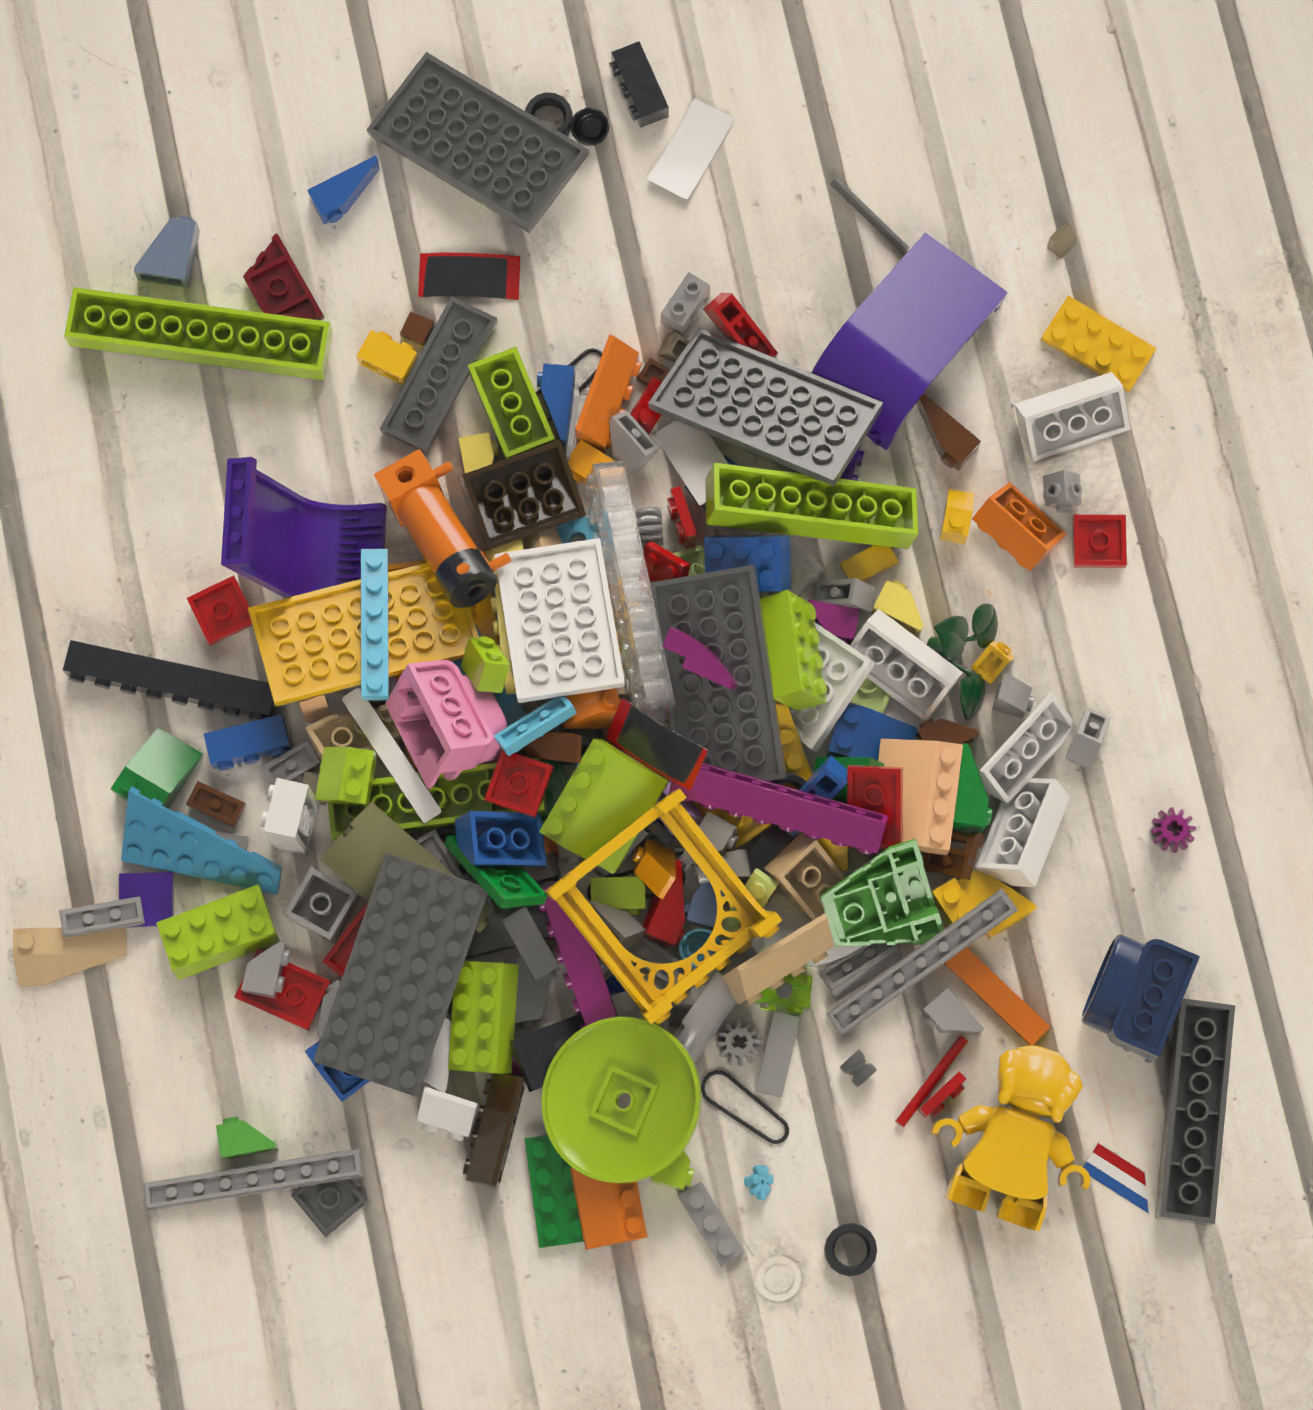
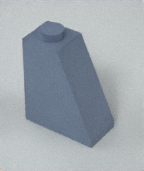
M180 216L179 219L171 217L135 265L134 273L137 280L188 288L200 232L197 222L186 216Z

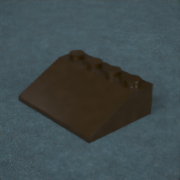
M561 440L457 476L466 503L487 550L586 515Z

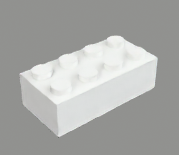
M276 778L275 785L271 784L268 791L267 800L271 802L269 810L263 812L261 827H264L263 831L276 849L307 856L320 804L318 801H315V795L309 785Z

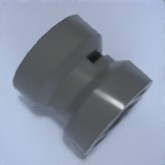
M860 1049L839 1067L845 1074L853 1075L852 1082L857 1088L877 1071V1068L872 1063L866 1065L865 1055Z

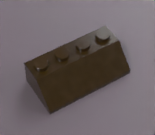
M493 1073L492 1079H486L483 1094L487 1095L485 1106H479L476 1121L480 1122L479 1130L472 1133L469 1147L474 1149L471 1159L466 1158L462 1173L467 1175V1182L499 1190L526 1085L524 1078Z

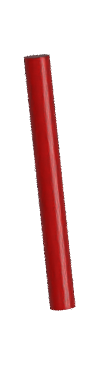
M959 1035L895 1120L898 1125L903 1128L968 1043L966 1038Z

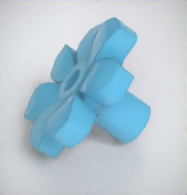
M766 1165L754 1166L753 1174L744 1178L745 1187H750V1194L756 1195L757 1200H765L766 1196L770 1194L771 1187L768 1184H773V1175L769 1174V1168Z

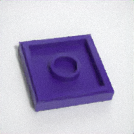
M173 872L119 874V900L140 896L145 924L126 928L157 927V922L174 916Z

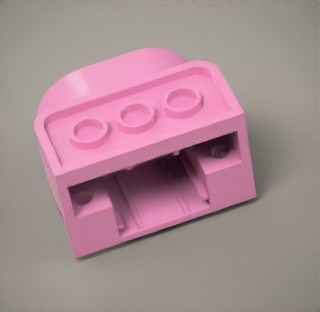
M448 660L407 664L385 705L427 789L434 786L441 773L445 779L454 780L462 770L473 769L478 764L498 761L502 748L497 743L494 735L507 728V722L493 692L477 691L466 674L462 675L459 668Z

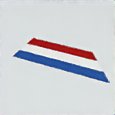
M1098 1143L1083 1168L1087 1170L1090 1177L1149 1214L1145 1172Z

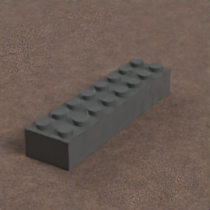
M1183 998L1175 1017L1155 1210L1156 1219L1208 1226L1215 1224L1235 1005Z

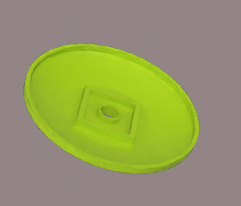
M634 1017L602 1019L576 1032L562 1045L554 1056L546 1073L542 1088L543 1121L555 1150L571 1167L585 1176L608 1183H631L650 1178L667 1168L680 1156L695 1132L701 1109V1086L697 1069L681 1042L664 1028ZM628 1093L631 1097V1103L627 1108L622 1109L619 1106V1098L621 1095Z

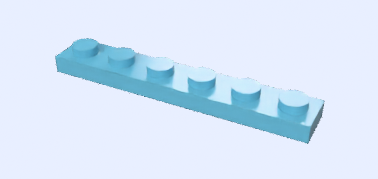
M361 549L362 700H389L388 549Z

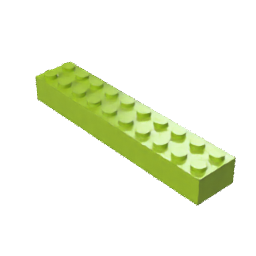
M73 287L64 337L69 346L325 381L333 331L330 322Z

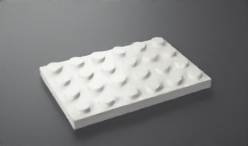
M600 538L506 552L509 554L511 562L499 568L497 572L518 703L625 687ZM504 553L495 554V559Z

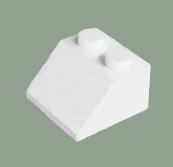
M425 1087L417 1121L422 1124L421 1129L437 1133L438 1129L448 1132L447 1137L463 1142L464 1137L471 1138L479 1105L478 1103Z

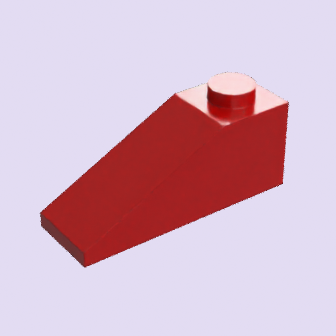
M721 292L703 308L704 312L727 339L771 357L778 354L732 293Z
M675 859L676 879L663 899L654 895L642 927L645 929L643 937L665 947L675 946L684 935V929L682 928L685 922L682 863L678 859Z

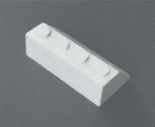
M1112 372L1014 404L1018 426L1033 462L1130 430L1123 385Z
M879 609L866 621L850 645L876 663L867 678L924 721L929 719L963 674L962 671Z
M1050 693L979 771L985 790L1006 804L1015 797L1077 728L1075 722L1053 693Z
M1031 778L1008 804L1003 801L1001 802L975 866L977 870L1012 886H1036L1070 799L1068 793L1056 779Z

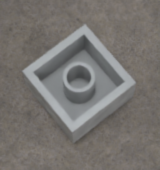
M310 867L285 910L284 915L289 920L334 944L361 897L356 891Z

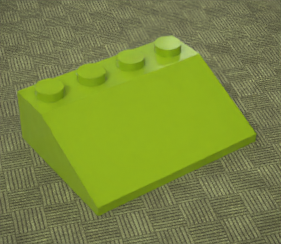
M593 739L582 757L581 763L578 764L539 832L562 847L587 859L655 806L669 781L603 739ZM637 835L597 866L615 874Z

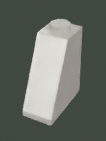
M448 1013L444 1019L423 1083L431 1088L444 1093L449 1091L451 1070H448L452 1015Z

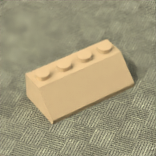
M824 913L722 976L738 1005L746 1000L749 1005L763 997L761 991L769 987L773 991L785 983L783 977L791 974L794 978L807 970L804 964L811 960L816 964L828 957L826 951L834 947L828 917Z

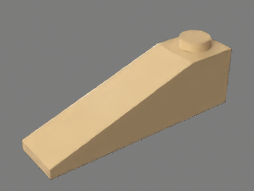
M386 705L373 708L395 742L402 739ZM351 713L328 715L305 728L320 762L322 761L324 747H353L375 751Z
M126 927L63 938L62 928L13 929V958L19 987L49 985L59 979L73 976L88 968L99 966L127 955Z

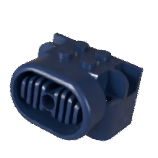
M1122 934L1117 935L1104 957L1081 1016L1082 1023L1107 1034L1108 1039L1113 1044L1122 1047L1123 1050L1145 1057V1062L1150 1063L1160 1057L1200 956L1161 939H1152L1143 944Z

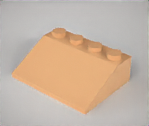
M881 739L878 761L884 763V767H903V842L916 838L920 852L947 855L950 851L963 745L941 741Z

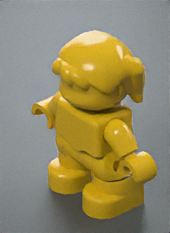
M1029 1045L1016 1048L1015 1050H1006L999 1057L997 1077L999 1082L998 1102L1003 1105L1008 1104L1010 1108L976 1105L958 1116V1121L948 1118L938 1120L933 1124L931 1134H938L940 1128L944 1125L950 1126L954 1131V1138L950 1141L953 1148L959 1144L963 1133L970 1135L981 1131L978 1141L961 1163L964 1165L959 1164L955 1168L953 1178L950 1180L944 1196L945 1199L985 1212L990 1197L989 1191L993 1189L1005 1194V1197L1001 1200L996 1215L997 1218L1039 1232L1047 1210L1048 1157L1056 1168H1061L1057 1180L1059 1187L1067 1184L1066 1177L1073 1171L1079 1174L1081 1178L1079 1186L1083 1190L1088 1189L1091 1179L1085 1168L1073 1164L1072 1161L1075 1158L1068 1139L1062 1133L1056 1131L1054 1125L1041 1120V1117L1051 1118L1055 1123L1061 1122L1064 1113L1071 1107L1083 1089L1082 1079L1072 1071L1069 1063L1059 1053L1041 1046Z

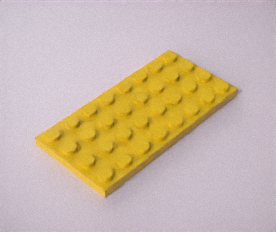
M428 563L388 572L389 677L402 674L407 664L437 660H448L451 662L462 659L468 639L479 638L470 607L457 608L449 602ZM361 579L248 608L275 707L361 685Z

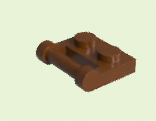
M952 830L951 841L966 843L965 850L950 848L947 855L925 852L923 858L924 870L970 880L977 851L983 844V835L979 832L965 833Z

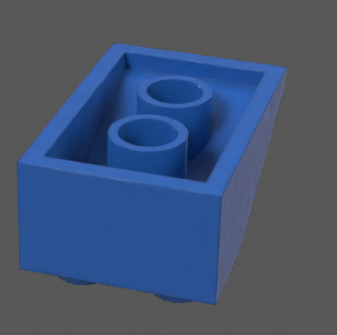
M849 703L835 724L826 757H830V755L832 757H871L878 761L881 739L914 740L917 727L868 707Z

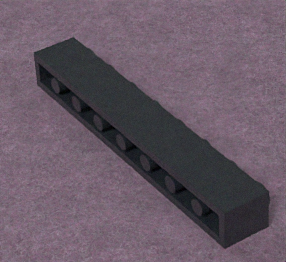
M70 640L63 672L73 682L84 683L85 680L95 682L94 685L100 688L120 687V691L128 694H136V691L146 693L148 698L161 700L162 697L171 698V702L184 706L190 702L198 704L197 707L202 710L213 711V708L222 709L224 714L238 717L239 713L249 715V719L253 721L274 715L275 705L268 682Z

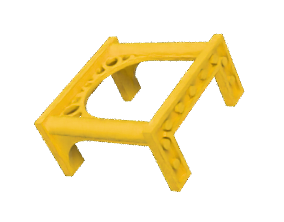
M681 789L672 791L545 891L551 900H556L640 1008L639 1013L643 1019L650 1024L653 1022L660 1024L671 1015L669 1010L673 1007L671 1005L672 1002L677 1005L688 996L685 991L693 985L698 988L709 979L707 974L716 968L718 971L723 969L731 962L728 957L736 951L741 954L752 945L750 942L752 938H769L780 929L777 924L782 921L776 912L765 911L681 805L680 802L687 798ZM658 817L663 820L705 874L715 893L717 905L715 924L704 945L694 954L683 960L665 964L644 961L627 951L575 886L580 878ZM728 901L730 908L734 906L737 911L725 912L723 910L724 903ZM727 917H734L740 921L741 927L735 932L726 931L721 925L722 920ZM720 934L731 938L730 940L720 941L722 945H717L715 942V938ZM707 950L715 951V952L712 953L711 955H709V953H708ZM702 953L704 955L703 961L697 960L698 954ZM693 963L694 965H696V967L691 970ZM643 967H648L651 970L648 974L647 982L643 978L646 975L640 972V969ZM681 967L684 970V974L680 973L677 977V982L674 984L673 971ZM659 970H665L668 974V984L662 990L657 989L654 984L655 974Z

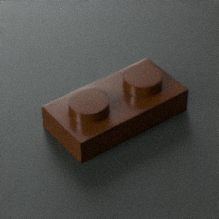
M197 781L186 803L187 807L233 828L236 827L247 805L245 802Z

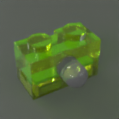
M791 974L783 977L784 984L773 991L769 987L761 991L763 997L755 1001V1005H760L761 1010L776 1011V1007L787 1008V1013L803 1014V1010L808 1011L810 1007L813 975L799 974L793 978Z

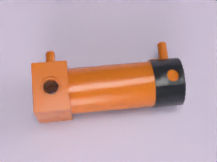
M418 449L374 474V477L385 502L400 526H405L436 576V581L449 602L457 608L470 607L490 595L497 584V576L494 571L510 563L511 558L508 553H504L488 562L483 552L476 547L444 496L438 481L440 477L453 471L452 464L446 462L432 469L421 450Z

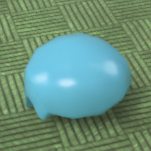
M701 928L691 930L685 934L680 941L678 950L681 960L698 951L707 941L712 931ZM716 937V938H715L716 944H717V945H721V943H720V941H719V938ZM707 950L708 953H709V955H711L712 953L715 952V951ZM702 953L698 954L697 960L703 961L704 955Z

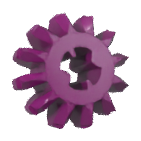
M1170 807L1167 814L1161 810L1158 813L1159 819H1152L1151 823L1156 828H1152L1150 834L1158 835L1153 841L1155 845L1159 842L1164 843L1161 847L1162 851H1166L1170 846L1172 853H1177L1178 846L1182 850H1186L1188 848L1187 842L1194 841L1195 837L1190 833L1196 831V826L1188 825L1193 818L1188 816L1184 819L1185 811L1183 809H1180L1176 815L1174 808ZM1171 825H1173V829H1178L1174 836L1172 831L1167 830Z

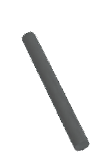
M836 177L830 183L901 254H904L909 249V246L841 180Z

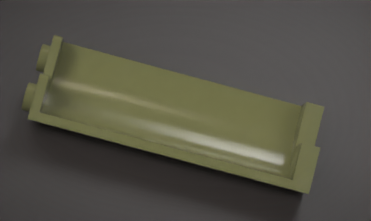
M372 802L350 823V826L334 841L320 859L368 902L386 853L455 876ZM486 902L476 927L478 933L488 925L490 921L487 917L493 911V908Z

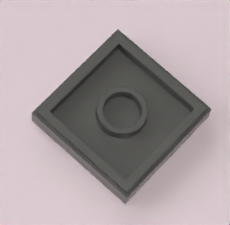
M350 1179L300 1187L291 1194L293 1199L326 1238L368 1203V1200Z

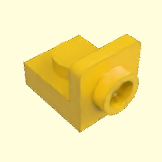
M993 641L971 666V669L980 674L989 684H992L1013 660L1012 650L1001 641L999 643Z

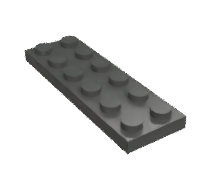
M451 296L381 425L380 431L427 454L469 376L468 365L477 361L498 322L497 317Z

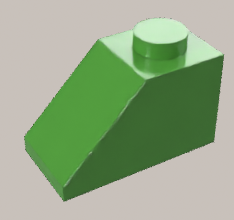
M239 1117L222 1119L223 1124L216 1125L220 1155L224 1160L278 1150V1144L247 1122L239 1121Z

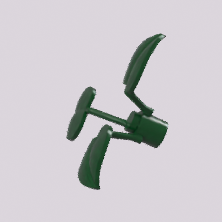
M987 603L979 605L973 614L972 630L974 634L967 637L969 633L967 620L963 616H952L934 627L939 637L932 636L927 642V646L966 674V677L962 678L959 686L960 703L965 720L971 719L981 707L985 697V683L980 674L972 675L970 670L952 660H956L962 655L966 642L977 639L978 646L986 648L994 641L998 629V619L993 605Z

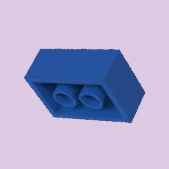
M714 535L704 538L705 573L755 565L759 591H784L791 589L790 535Z

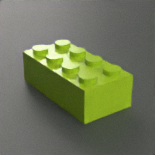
M516 346L468 365L469 375L504 459L555 442L551 428Z
M788 590L760 598L774 699L796 711L826 703L825 693L827 692V687L822 677L823 660L818 649L820 638L815 628L814 619L816 618V611L814 606Z
M259 884L156 923L171 969L178 980L256 952V949L261 950L272 946L280 941L265 895Z
M464 962L453 994L448 1070L512 1074L513 1051L509 1041L514 1040L518 964Z

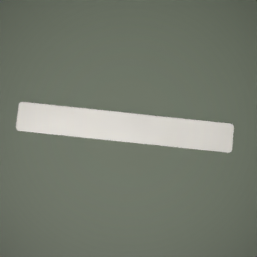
M356 688L342 698L343 703L421 820L426 823L440 814L441 809L369 701L362 700L361 689Z

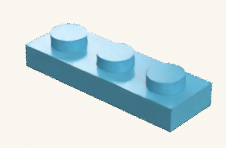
M565 696L555 697L495 734L494 737L504 752L510 756L535 739L542 737L559 724L566 722L577 712Z

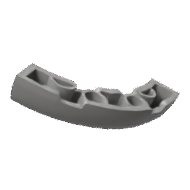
M752 945L743 953L739 954L736 951L728 957L731 962L715 973L673 1035L688 1051L694 1064L737 1003L722 976L757 955Z

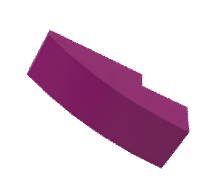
M670 627L662 647L686 657L682 668L724 687L736 690L738 684L714 653L692 636L677 628Z

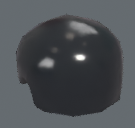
M586 107L576 112L570 124L571 133L575 140L589 147L602 143L607 138L610 129L608 118L601 110L592 107Z

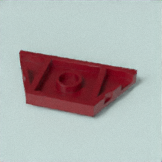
M278 233L274 234L271 238V243L264 252L261 251L256 258L255 264L249 267L243 276L262 313L312 320L325 319Z

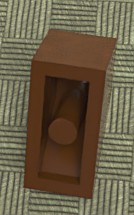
M931 718L919 725L920 729L917 730L915 736L918 740L969 744L977 740L980 734L977 729L942 718L936 721Z

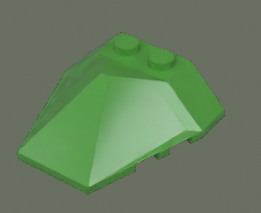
M916 838L888 847L820 895L835 946H870V944L886 943V945H895V943L922 945L944 930L924 870V863Z

